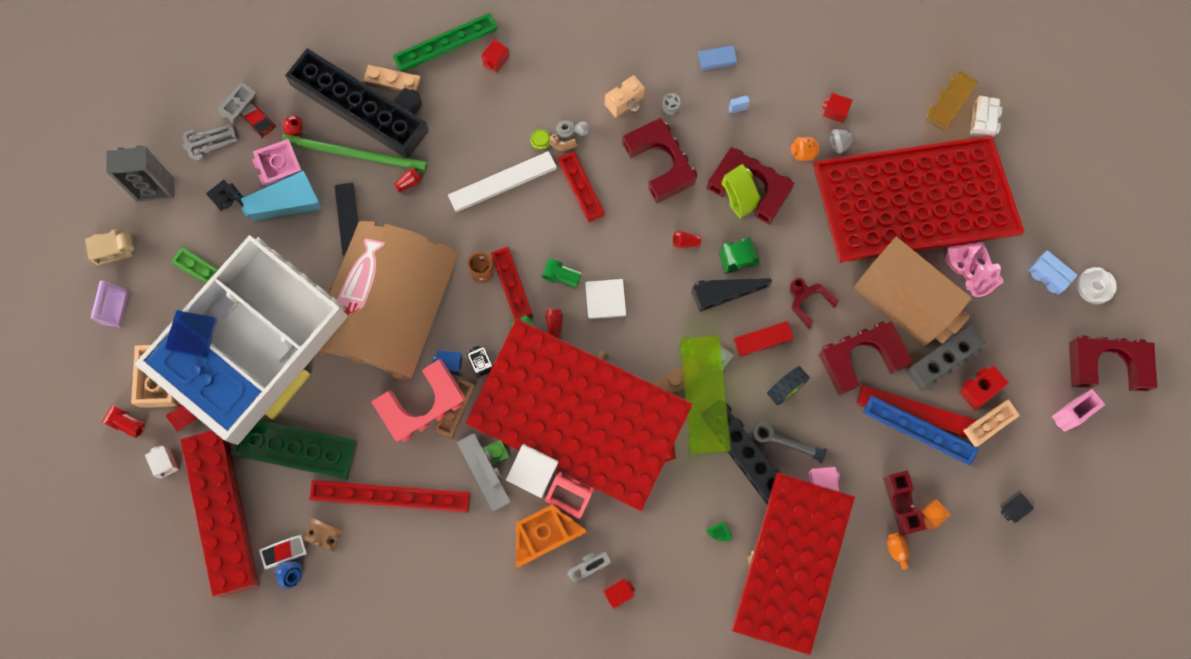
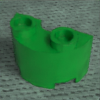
M750 237L743 238L740 242L734 244L733 242H727L722 245L723 249L719 252L725 273L737 271L742 267H752L761 264L755 244L751 241Z

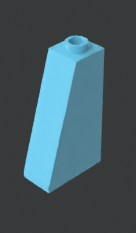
M304 171L241 199L244 205L241 206L243 213L246 217L250 216L253 221L322 209Z

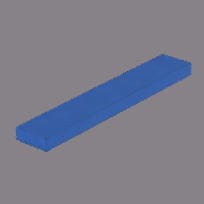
M870 396L862 412L970 466L979 450L978 447H974V445L874 396Z

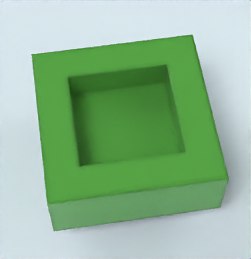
M500 440L483 448L484 451L488 450L493 459L490 462L492 467L509 459V455Z

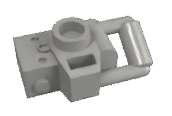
M606 551L598 555H594L592 552L582 558L583 563L569 569L568 575L573 582H578L580 579L610 564L611 560Z

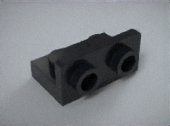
M222 180L206 193L220 211L229 208L235 200L241 206H244L241 200L244 198L233 183L228 184L225 180Z

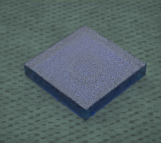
M176 310L165 349L207 358L218 319L216 317Z

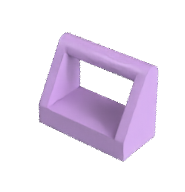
M100 281L91 319L103 326L121 328L129 291L109 282Z

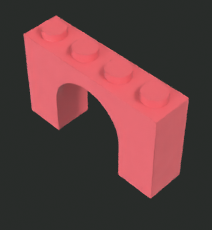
M442 359L437 360L422 370L435 393L434 405L426 415L415 416L406 412L392 390L371 401L396 442L401 439L403 442L413 437L412 432L419 429L421 432L430 426L428 422L433 419L439 421L447 416L445 412L452 408L455 411L463 406L462 401L466 398Z

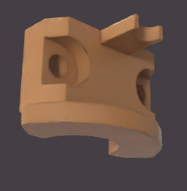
M311 518L310 522L312 523L304 540L333 552L344 531Z

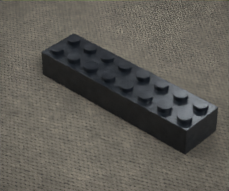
M308 48L285 75L290 86L404 158L408 159L429 132L425 121Z

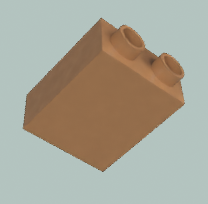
M897 237L878 256L853 287V289L924 347L934 338L943 344L970 318V315L963 309L972 297Z

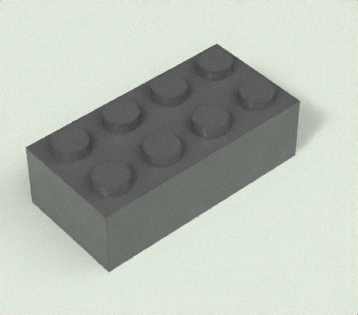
M135 146L128 149L115 148L114 150L106 151V173L136 202L174 198L173 176L147 147Z

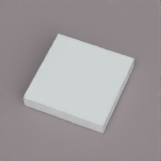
M623 279L585 282L588 320L626 317Z
M523 444L506 480L542 498L559 461Z

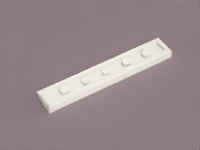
M548 151L448 194V197L457 213L557 168Z

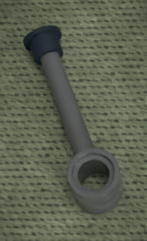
M759 423L751 432L757 445H764L772 441L811 455L813 459L819 460V463L823 462L826 455V448H812L775 435L772 426L768 423ZM758 430H764L767 437L761 438L758 435Z

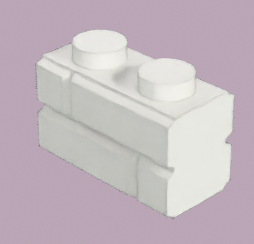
M978 96L975 100L970 132L972 137L989 135L994 137L995 134L999 133L1001 123H998V117L1002 114L1000 99Z

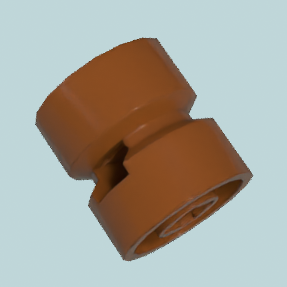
M476 252L469 257L468 269L472 279L478 283L490 281L494 276V266L491 257L484 252Z

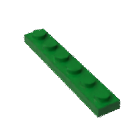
M488 13L392 56L399 71L405 72L498 31V27L491 14Z

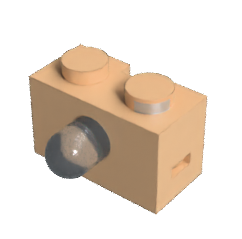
M632 75L622 83L620 89L615 87L605 95V106L615 118L627 109L637 113L640 110L638 102L644 98L645 87Z

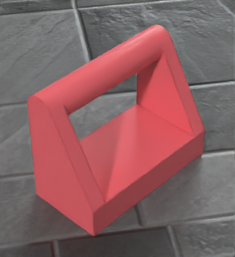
M559 471L545 502L581 519L595 488ZM557 485L585 499L580 510L552 497Z

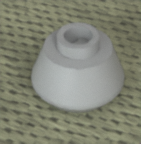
M834 129L830 133V143L836 153H843L853 142L851 133H848L846 130Z

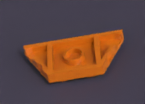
M550 505L516 523V567L519 568L587 533L586 530L554 505Z

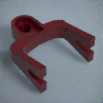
M798 277L795 278L796 280H793L789 288L790 293L796 298L791 309L804 325L810 329L814 321L800 310L799 306L802 302L815 293L822 294L833 308L837 306L839 300L821 284L817 283L808 287L805 281Z

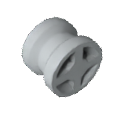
M675 93L666 94L663 98L662 111L669 116L676 115L680 109V97Z

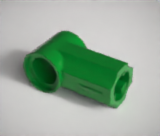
M549 258L541 277L549 282H559L576 289L582 273L564 266L563 263L556 259Z

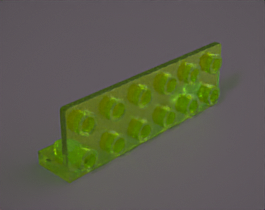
M719 336L680 338L679 349L680 360L683 364L685 396L687 401L693 403L687 416L689 457H697L698 454L729 452L731 447Z

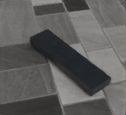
M353 183L334 185L343 257L346 255L359 223Z

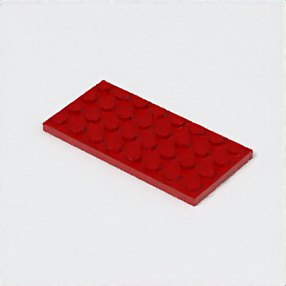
M778 472L776 473L731 628L732 632L811 655L855 496Z

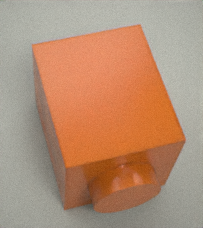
M937 499L929 502L921 509L925 525L929 530L937 528L951 515Z

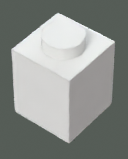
M161 445L156 446L150 450V453L145 455L155 477L162 479L179 470L170 448Z

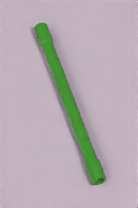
M284 134L282 137V141L289 139L291 146L297 148H307L408 169L414 168L420 172H426L428 166L427 161L401 158L303 139Z

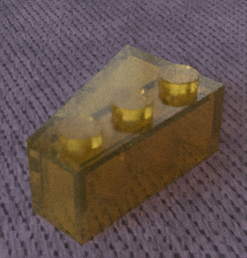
M961 70L957 75L952 74L947 82L950 84L946 90H941L936 97L939 99L937 104H932L926 112L928 115L926 120L942 131L946 130L978 84L977 80Z

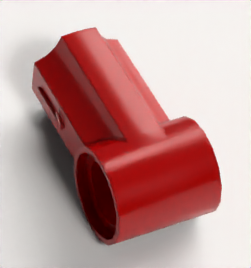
M111 405L101 421L107 426L116 430L119 429L134 438H138L145 430V423L128 415L127 412L114 405Z

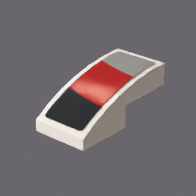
M301 535L259 550L265 570L306 555Z

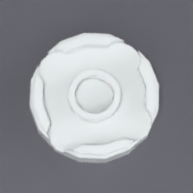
M1092 267L1085 270L1077 280V290L1080 296L1091 304L1101 305L1110 301L1117 290L1116 280L1113 275L1100 267Z

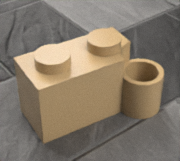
M114 229L105 234H94L92 237L85 239L88 260L96 266L134 256L132 234L123 232L121 229Z

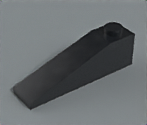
M771 278L709 280L707 282L701 280L694 284L695 286H693L691 292L699 312L766 289L770 287L772 280Z

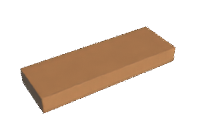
M457 378L456 383L466 398L462 401L463 406L455 411L452 408L446 411L447 416L440 419L434 429V432L451 439L454 437L476 388L475 384Z

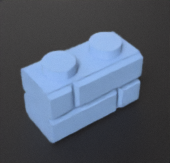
M1048 250L1028 270L1035 280L1043 282L1048 291L1057 295L1063 292L1077 277L1073 270Z

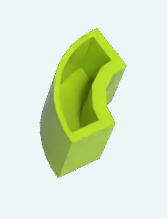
M743 164L726 174L721 183L729 196V206L740 219L757 209L760 195L752 180V172L745 168Z

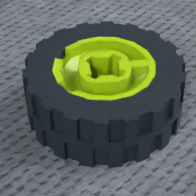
M798 366L780 379L767 394L778 406L806 384L810 377Z

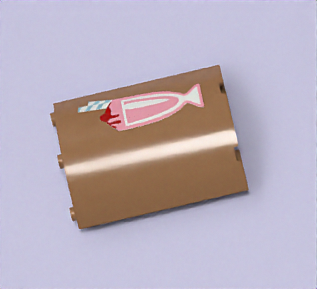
M359 221L329 294L331 298L333 297L346 308L344 312L348 315V318L317 353L324 356L326 353L349 358L355 364L361 365L365 363L391 373L392 377L397 380L403 381V378L412 379L459 252L440 242L435 245L426 241L428 237L388 224L380 227L377 226L376 222Z

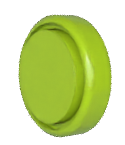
M544 129L535 130L530 137L531 145L538 150L548 148L551 142L550 133Z

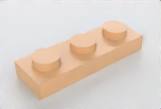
M368 65L363 82L367 85L399 92L404 87L418 92L421 77Z
M1008 399L963 431L974 447H976L1020 415Z

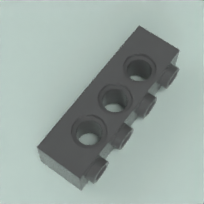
M971 325L910 367L906 372L920 390L925 386L929 389L937 383L936 378L939 376L945 378L953 372L951 370L952 367L956 365L959 368L967 362L966 357L969 355L975 357L982 352L981 347L986 342ZM959 345L965 348V352L959 349ZM944 355L950 358V363L945 361ZM929 366H933L936 372L932 373L929 370Z

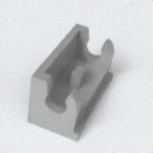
M240 82L218 108L220 115L224 119L227 117L233 124L249 102L256 97L257 93Z

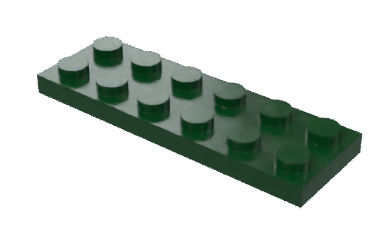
M259 420L238 445H233L231 455L348 480L358 441Z

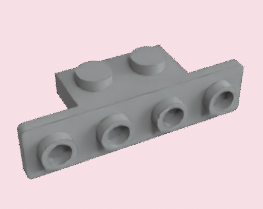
M471 434L458 441L457 444L492 511H496L509 504L510 500L499 481L502 476L497 467L492 468L490 462L493 459L488 450L483 451L475 434Z

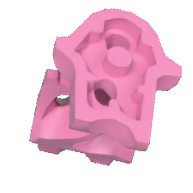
M983 242L946 247L945 262L954 272L965 277V288L970 290L974 297L988 295L1000 284H1003L1004 280L1000 276L1001 267L998 263H991ZM978 259H982L985 264H980Z

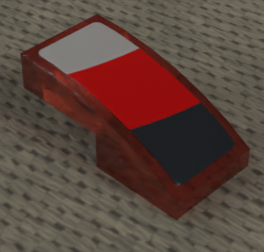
M252 101L239 114L262 138L277 127Z

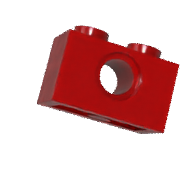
M994 365L988 369L984 366L976 373L978 377L974 380L969 378L962 384L964 388L959 393L974 410L982 406L1009 384ZM979 382L985 385V390L980 388Z

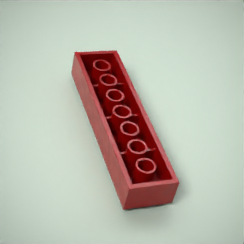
M213 430L180 439L212 597H223L260 586L230 443L222 439Z

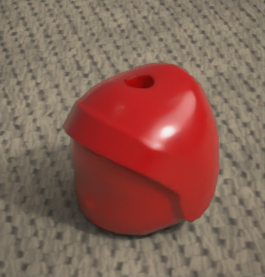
M292 115L284 119L283 130L285 134L297 136L302 132L303 122L301 118Z

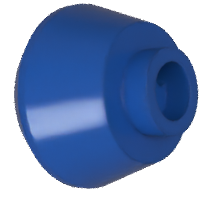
M283 562L275 570V578L283 589L294 587L302 577V568L297 562Z

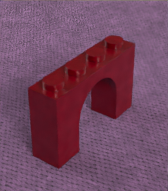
M661 117L622 136V145L630 158L650 149L663 150L671 157L673 167L667 173L649 181L648 190L656 204L695 185L697 179L696 170L694 167H690L686 153L681 152L677 138L671 135L668 123H664Z
M730 147L709 179L707 189L723 197L726 192L721 184L724 176L743 164L745 168L752 172L753 177L759 179L765 187V197L758 206L754 216L770 225L792 191L795 183L789 177L776 173L773 168L762 165L756 158L748 157L742 150Z
M884 321L874 325V329L869 331L867 328L857 332V336L852 338L850 335L840 339L838 344L829 343L823 346V350L819 353V357L838 396L854 390L860 385L850 363V354L855 347L869 346L878 351L890 374L913 363L892 321L886 324Z
M1084 335L1077 336L1076 339L1069 342L1071 387L1092 388L1098 385L1099 357L1103 352H1110L1118 355L1127 366L1129 391L1149 392L1157 388L1155 343L1146 342L1145 339L1127 341L1126 338L1108 340V337L1090 339L1089 336Z

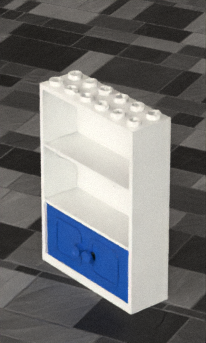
M249 235L134 365L222 439L238 445L348 318V315L344 312L346 308L336 299L331 298L320 286L313 283L310 278L297 270L289 261L282 258L279 253L271 249L259 237L254 239Z

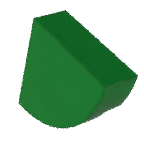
M724 521L706 529L708 535L714 540L720 542L733 540Z

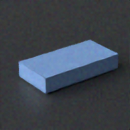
M733 45L698 51L701 70L737 64Z

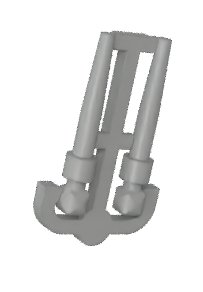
M232 124L204 133L200 132L197 135L194 134L192 129L183 134V149L188 152L191 159L200 160L203 159L202 153H210L212 150L238 140ZM229 129V131L210 137L211 135ZM228 136H232V138H233V139H230V140H227V141H223V142H220V143H216V144H213V143H212L213 141H216V140H219V139H222V138H225V137H228ZM207 143L209 144V146H204V147H202V149H199V148H198V149H195V150H194V154H195V155H193V153H192L193 148L198 147V146H201V145H204V144H207Z

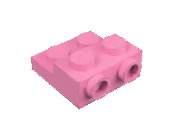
M289 139L253 151L255 159H252L256 170L260 169L261 174L258 176L262 185L268 187L302 172Z

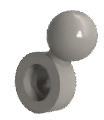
M563 120L558 123L556 131L561 139L568 140L575 133L581 136L587 135L590 132V125L585 121H581L574 126L571 121Z

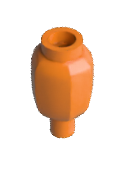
M899 532L887 535L889 539L886 544L891 557L895 561L900 562L902 570L910 568L907 560L910 556V549L906 538L900 535Z

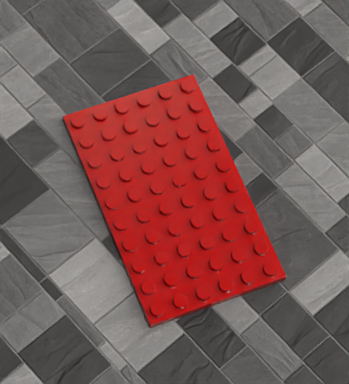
M992 135L820 160L813 163L839 263L877 258L895 237L899 238L916 252L1020 236L1025 232Z
M516 318L465 424L519 451L522 445L525 444L559 461L556 467L557 470L642 511L693 403Z

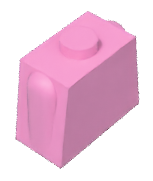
M1091 389L1069 402L1052 415V418L1055 420L1056 425L1065 432L1083 423L1105 404L1094 390Z

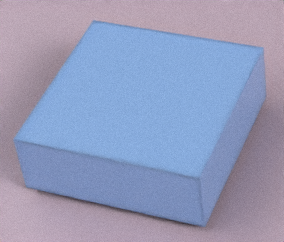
M748 96L731 99L728 107L730 114L747 110L750 102Z

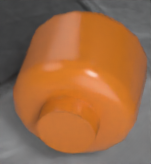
M798 137L791 145L790 151L798 161H812L818 156L820 147L813 137Z

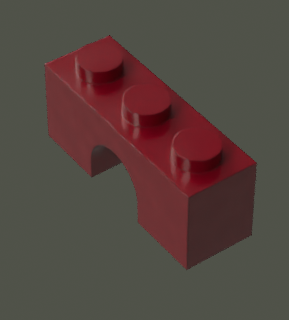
M906 470L884 477V484L900 535L904 536L926 530L921 509L917 510L912 500V490H914L909 471Z

